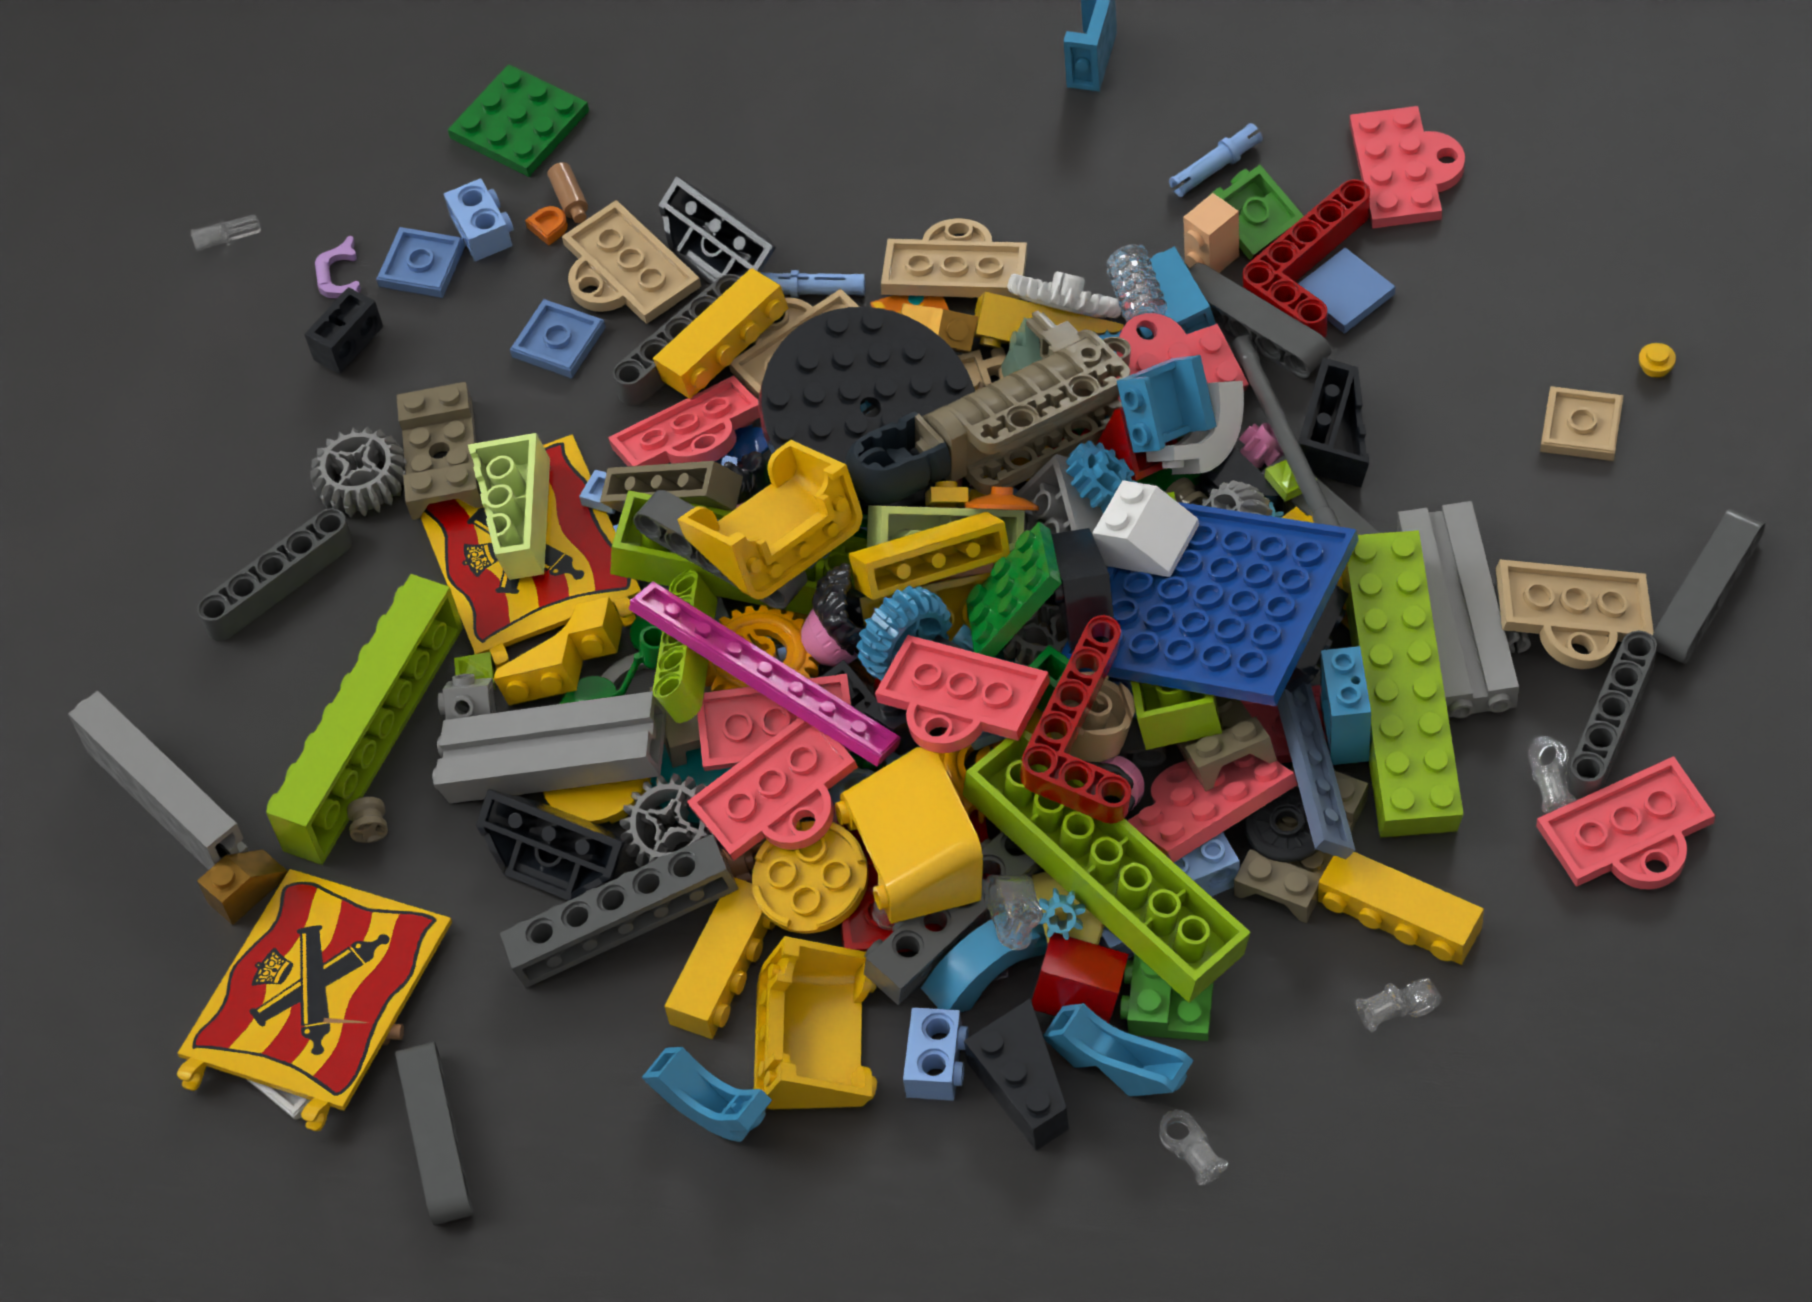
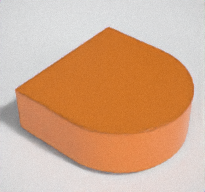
M554 206L541 208L525 220L527 228L548 246L563 236L568 228L564 211Z

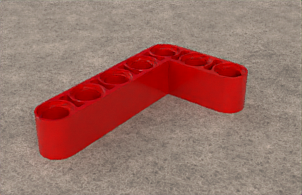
M1352 179L1342 183L1250 261L1243 269V288L1326 338L1328 316L1326 304L1297 284L1296 281L1368 220L1370 188L1366 182Z
M1100 615L1092 618L1087 623L1023 753L1020 778L1024 787L1033 793L1104 823L1113 824L1122 821L1128 813L1132 792L1130 784L1126 779L1115 773L1069 755L1117 656L1119 648L1120 625L1114 618ZM1102 636L1108 638L1110 641L1107 643H1101L1096 641L1094 638ZM1081 668H1089L1093 670L1095 673L1091 675H1085L1079 672L1078 670ZM1065 700H1074L1077 703H1079V705L1076 707H1068L1064 705L1062 702ZM1057 732L1063 735V738L1055 740L1049 738L1046 734ZM1040 764L1048 770L1045 772H1035L1030 767ZM1070 780H1079L1084 784V786L1080 788H1074L1069 786L1066 782ZM1114 795L1120 798L1121 801L1114 804L1108 803L1103 797Z

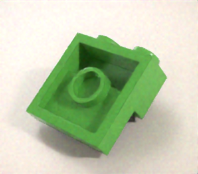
M1258 165L1250 172L1245 168L1231 180L1232 185L1225 190L1219 187L1212 192L1239 211V248L1249 260L1265 250L1304 216L1261 165Z
M1134 954V960H1127L1124 983L1131 984L1130 996L1122 995L1120 1019L1127 1020L1128 1033L1138 1036L1208 1041L1214 982L1188 1003L1136 954Z

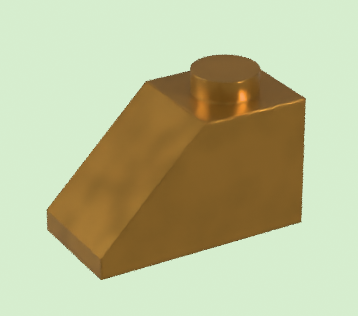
M902 304L901 314L930 328L954 351L961 353L971 352L978 316L940 308Z
M262 849L225 855L200 877L197 882L207 903L230 924L234 925L282 882L288 870Z

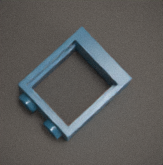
M1360 646L1321 650L1320 704L1332 765L1369 761L1371 708Z

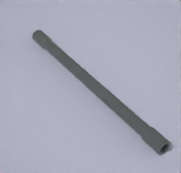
M1247 336L1237 337L1232 342L1231 349L1240 368L1244 370L1305 498L1313 515V522L1341 527L1333 509L1327 503L1260 364V357L1251 339Z

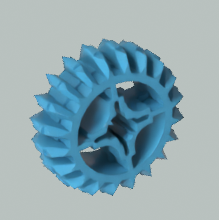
M907 586L903 591L897 589L892 598L884 597L883 604L879 608H874L875 612L872 617L865 619L866 628L859 632L862 639L856 645L859 650L857 658L862 662L866 671L874 678L882 681L907 635L932 641L939 634L948 640L949 635L947 631L952 626V623L949 621L951 613L947 610V605L942 602L943 600L935 593L921 586L916 588Z

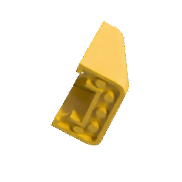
M793 440L785 443L771 455L767 467L771 484L725 517L717 521L713 511L703 506H697L677 519L685 539L740 591L754 599H764L853 536L862 523V509L847 465Z
M917 747L840 794V802L835 803L838 822L840 825L846 824L850 831L858 829L878 873V886L873 887L876 905L879 910H885L891 924L981 901L983 872L981 844L938 753Z
M784 936L762 965L757 982L754 1089H762L772 1099L766 1109L863 1107L869 1100L873 1099L876 1092L877 1079L875 1076H872V1071L869 1067L861 1066L862 1002L869 993H873L876 989V985L864 975L866 952Z

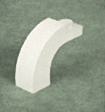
M1243 381L1207 383L1217 427L1206 431L1189 432L1176 444L1165 445V448L1159 451L1146 452L1147 462L1162 461V468H1172V474L1204 473L1219 466L1232 451L1240 433L1244 411Z

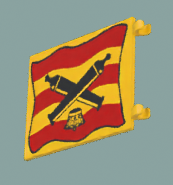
M573 434L543 445L550 458L545 568L543 575L508 579L495 556L484 507L474 508L459 499H452L429 504L420 517L447 586L451 589L475 654L490 652L496 669L510 662L505 647L567 624L573 614L575 604L609 597L616 607L624 627L632 625L636 619L634 612L629 610L630 600L641 592L637 580L610 574L611 549L616 532L607 512L582 506L579 496L591 475Z
M289 869L178 1051V1056L187 1060L180 1066L177 1072L178 1078L183 1080L182 1087L191 1091L197 1090L202 1082L206 1066L311 1100L304 1107L301 1117L307 1121L305 1125L307 1129L321 1131L325 1125L330 1107L345 1111L388 1036L391 1027L396 1022L451 926L452 919ZM324 1018H332L343 1020H355L366 1023H323Z

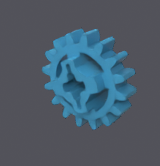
M1087 441L1085 444L1081 443L1066 459V463L1070 466L1066 473L1074 477L1071 485L1076 487L1081 498L1087 497L1090 499L1092 508L1096 506L1101 507L1103 513L1122 480L1136 482L1131 479L1135 473L1129 469L1124 459L1118 460L1115 457V451L1113 449L1110 451L1106 450L1100 442L1096 446L1092 441Z

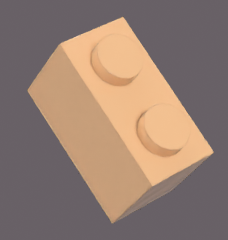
M1212 193L1183 217L1185 263L1189 268L1196 263H1203L1220 273L1239 257V211Z

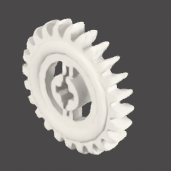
M1058 271L1055 272L1053 281L1049 283L1042 282L1040 279L1012 274L1007 285L1010 293L1019 295L1025 301L1094 318H1117L1121 315L1123 302L1120 299L1101 294L1091 295V292L1083 291L1085 284L1083 277Z

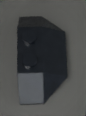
M675 177L658 205L660 214L663 216L669 250L693 272L710 284L727 274H736L742 277L751 268L761 273L776 249V246L766 234L720 201L680 177Z
M491 789L487 790L476 824L503 875L568 901L613 879L625 841L603 826L538 801Z

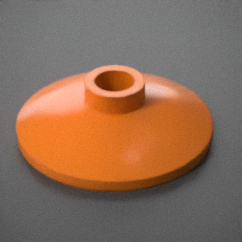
M991 486V494L980 496L964 503V508L1039 511V506L1035 503L1013 495L1014 487Z

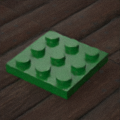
M508 64L448 128L450 139L530 177L589 112L588 102Z
M1039 521L1030 531L1026 530L1019 536L1011 553L1006 558H1000L994 564L991 575L982 585L977 584L967 596L966 605L975 653L995 657L1062 584L1051 530Z

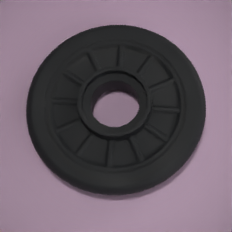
M1293 787L1244 818V831L1249 843L1259 854L1268 859L1278 862H1296L1304 860L1318 851L1315 849L1299 787ZM1282 817H1292L1298 822V826L1292 831H1282L1276 826V822Z

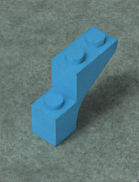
M1084 1003L1062 1006L1043 1034L1044 1040L1074 1068L1097 1066L1128 1096L1173 1093L1184 1084L1187 1078L1186 1072L1194 1061L1179 1049L1141 1038L1113 1027L1097 1016Z

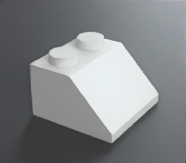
M1122 480L1092 534L1106 566L1171 577L1199 526V520L1158 486Z

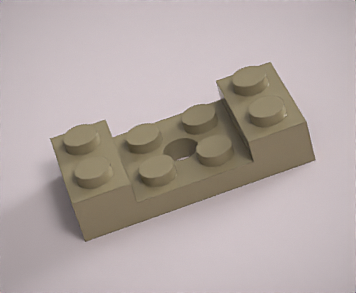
M461 382L398 394V419L402 429L404 458L407 462L405 465L406 475H403L405 501L411 519H419L431 503L459 499L474 508L483 507L479 483L474 473L473 459L468 448V444L476 443L472 398L467 383ZM438 452H448L447 455L443 458H433V456Z
M1215 696L1222 734L1175 744L1205 791L1213 789L1223 765L1246 755L1252 754L1268 763L1277 761L1270 736L1257 717H1251L1240 700Z
M1292 764L1290 770L1293 771L1295 774L1294 767ZM1334 771L1350 831L1352 832L1368 800V783ZM1282 817L1276 822V826L1282 831H1292L1298 826V822L1292 817ZM1249 849L1234 879V896L1244 898L1255 893L1285 904L1299 921L1307 923L1318 902V881L1334 855L1318 850L1315 854L1304 860L1278 862L1262 856L1255 849Z

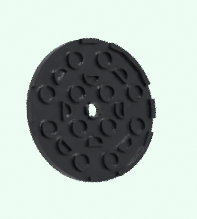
M841 308L822 313L799 325L778 346L767 366L761 383L759 395L760 423L772 454L785 443L793 440L845 464L847 452L853 443L867 433L891 422L898 424L901 417L914 411L924 416L967 394L975 392L968 371L954 350L939 335L922 323L903 314L881 308ZM868 401V403L873 404L879 410V414L875 417H868L861 412L860 405ZM916 448L908 450L912 456L920 454ZM929 481L926 488L889 505H873L865 502L858 496L857 498L862 514H868V505L919 507L925 504V493L930 487H935V483Z

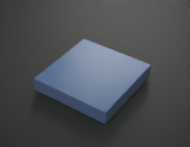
M399 227L376 279L378 286L443 298L466 246L464 238Z
M1343 248L1298 283L1326 304L1328 309L1327 320L1344 334L1395 295V286L1347 248Z
M543 299L510 348L511 357L573 378L606 328L603 319Z

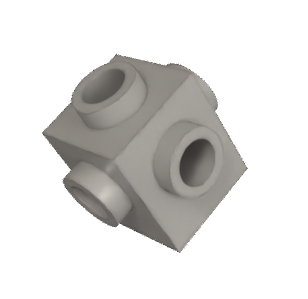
M474 674L456 675L452 677V681L446 683L442 689L443 693H438L440 715H445L446 720L496 713L493 678L475 679Z

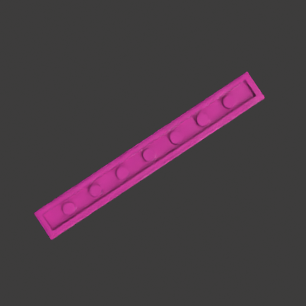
M654 581L631 599L630 611L876 767L899 747L900 736Z

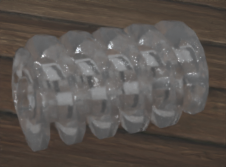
M1129 244L1114 251L1107 260L1106 271L1110 277L1111 285L1114 287V293L1125 320L1128 322L1133 317L1145 313L1164 315L1167 310V302L1164 300L1160 283L1156 279V273L1152 268V262L1148 257L1147 249L1140 244Z

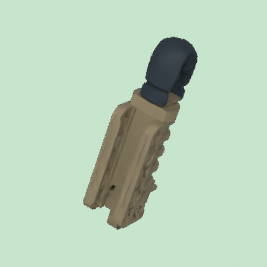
M1038 310L1033 312L1032 318L1026 321V326L1040 339V356L1043 359L1033 362L924 416L915 411L901 417L898 424L891 422L858 439L847 452L845 459L856 495L869 504L889 505L926 488L929 481L933 483L942 479L957 481L963 477L978 492L988 495L991 494V486L1013 487L1033 477L1055 454L1068 458L1069 454L1079 444H1085L1087 441H1092L1096 446L1114 410L1122 407V403L1118 400L1120 394L1117 380L1130 376V368L1128 367L1131 355L1130 344L1120 337H1108L1102 340L1096 333L1087 329L1078 332L1068 321L1056 326L1044 313H1040ZM1114 351L1122 353L1123 356L1119 357ZM1076 428H1086L1090 432L1079 436L1072 431ZM916 448L920 454L912 456L908 450ZM1015 458H1026L1030 462L1018 466L1011 461Z

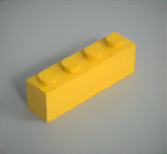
M753 268L749 269L653 357L661 380L689 399L695 396L789 309L781 286Z
M986 511L849 553L855 589L871 600L894 594L897 589L903 591L907 586L917 587L997 562L1000 558H1006L1010 554L1005 522Z
M1353 852L1347 859L1333 856L1318 881V902L1322 903L1330 911L1335 913L1343 912L1350 915L1368 928H1379L1394 935L1400 942L1422 947L1443 961H1453L1462 965L1482 929L1484 908L1356 852Z
M735 877L738 890L719 898L664 1005L670 1025L709 1039H713L718 1027L723 1028L730 1015V1004L735 994L739 995L744 989L747 980L746 972L751 962H756L761 955L763 938L767 930H772L775 927V924L765 916L755 901L751 888L752 883Z

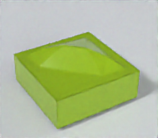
M1286 459L1265 469V478L1285 502L1302 494Z
M490 652L454 658L456 675L474 674L475 679L494 678L493 658ZM493 679V686H494V690H495V689H496V684H495V681H494V679Z

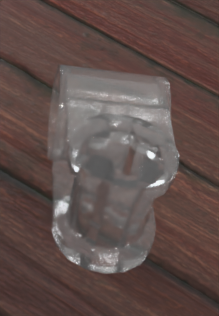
M1029 875L988 876L984 885V901L987 909L990 911L999 941L1012 950L1026 949L1033 938V927L1039 925L1043 917V911L1037 900L1031 877Z

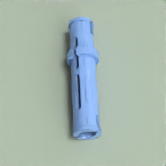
M1252 123L1247 124L1245 128L1234 136L1223 138L1218 142V147L1208 152L1177 175L1172 176L1169 179L1171 188L1184 181V184L1174 191L1175 194L1183 197L1187 192L1228 163L1234 164L1239 161L1241 154L1263 141L1261 132L1250 139L1247 138L1248 135L1258 128Z
M791 270V273L761 272V274L779 284L783 294L791 295V298H799V295L807 294L832 295L839 289H842L847 295L865 296V274L799 273V270Z

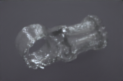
M1545 736L1544 738L1539 737L1538 740L1535 739L1533 741L1534 744L1529 746L1531 749L1527 753L1529 754L1528 760L1533 773V781L1539 784L1543 802L1540 805L1544 813L1548 814L1555 809L1557 810L1576 801L1573 794H1570L1565 778L1568 772L1566 768L1568 750L1561 742ZM1548 746H1554L1556 749L1554 761L1549 765H1542L1540 758L1542 751Z
M1421 978L1418 980L1420 983H1417L1415 980L1413 984H1409L1401 990H1398L1395 985L1389 983L1385 985L1384 991L1367 999L1360 997L1354 1002L1357 1013H1362L1358 1015L1359 1018H1364L1361 1021L1362 1024L1372 1033L1377 1030L1379 1024L1395 1016L1402 1018L1410 1014L1411 1017L1416 1018L1428 1014L1441 1003L1442 997L1429 978Z
M1174 1109L1173 1112L1169 1111L1162 1117L1159 1130L1162 1145L1168 1150L1173 1151L1179 1159H1185L1196 1174L1195 1181L1198 1185L1202 1186L1207 1185L1208 1182H1213V1176L1215 1179L1219 1178L1217 1173L1221 1175L1222 1171H1225L1229 1164L1225 1158H1219L1208 1144L1207 1134L1201 1129L1194 1117H1191L1190 1113H1185L1184 1110L1178 1111V1109ZM1182 1123L1188 1127L1190 1132L1185 1138L1175 1140L1168 1136L1166 1129L1170 1124Z

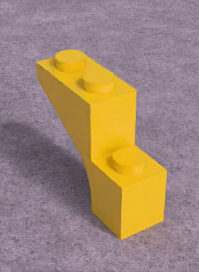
M605 597L575 604L570 620L559 633L496 670L493 679L508 705L576 691L583 660L617 653L623 622L610 598Z

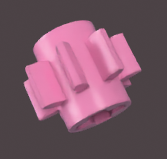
M1254 423L1239 438L1245 444L1240 453L1257 468H1261L1264 464L1269 466L1284 455L1268 423H1263L1260 427Z

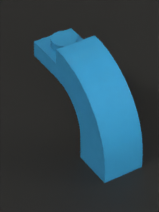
M1017 909L1005 912L989 920L961 940L939 962L921 989L938 1009L960 1010V1012L971 1010L985 988L1001 972L1021 960L1046 953L1048 944L1043 924H1037L1034 914L1023 917Z
M683 1047L665 1048L642 1076V1079L683 1115L708 1131L737 1142H741L750 1130L762 1122L766 1115L765 1109L772 1101L762 1089H737L719 1080L699 1064Z

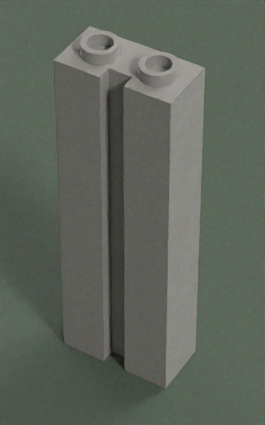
M1472 501L1442 505V511L1428 512V508L1398 512L1397 532L1419 530L1448 717L1464 718L1471 714L1488 711L1499 713L1509 708L1517 707L1519 685L1505 631L1502 630L1500 610Z
M98 690L89 698L79 702L75 709L68 713L87 753L208 870L225 855L249 852L248 847L242 842L244 838L237 823Z
M653 691L443 720L441 736L437 740L438 753L442 758L437 760V767L433 770V784L449 804L483 800L488 789L511 795H521L658 777L661 773L667 711L655 698Z

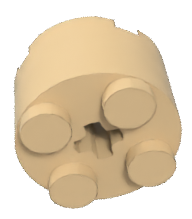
M1082 672V674H1085V675H1091V674L1095 673V672ZM1109 675L1106 676L1069 752V755L1087 762H1101L1120 754L1135 713L1134 698L1129 689L1121 682L1118 686L1108 680ZM1065 700L1062 702L1064 705L1068 707H1076L1079 705V703H1077L1074 700ZM1050 732L1052 739L1063 738V735L1060 733Z

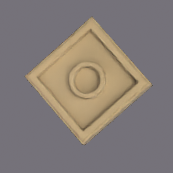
M1550 386L1540 452L1614 461L1624 395Z

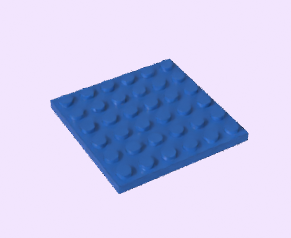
M1178 502L1198 518L1199 526L1171 577L1109 566L1107 568L1110 577L1114 619L1118 622L1121 629L1117 656L1107 675L1113 678L1277 706L1358 542L1357 530ZM1067 641L1061 654L1070 659L1074 651H1071ZM1089 668L1079 669V672H1094Z

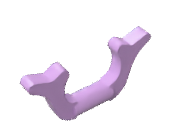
M348 236L340 246L326 251L316 258L315 269L318 289L327 298H338L348 287L357 292L361 290L358 281L344 286H336L332 284L329 268L332 263L340 260L355 261L357 259L353 249L355 245L353 236Z

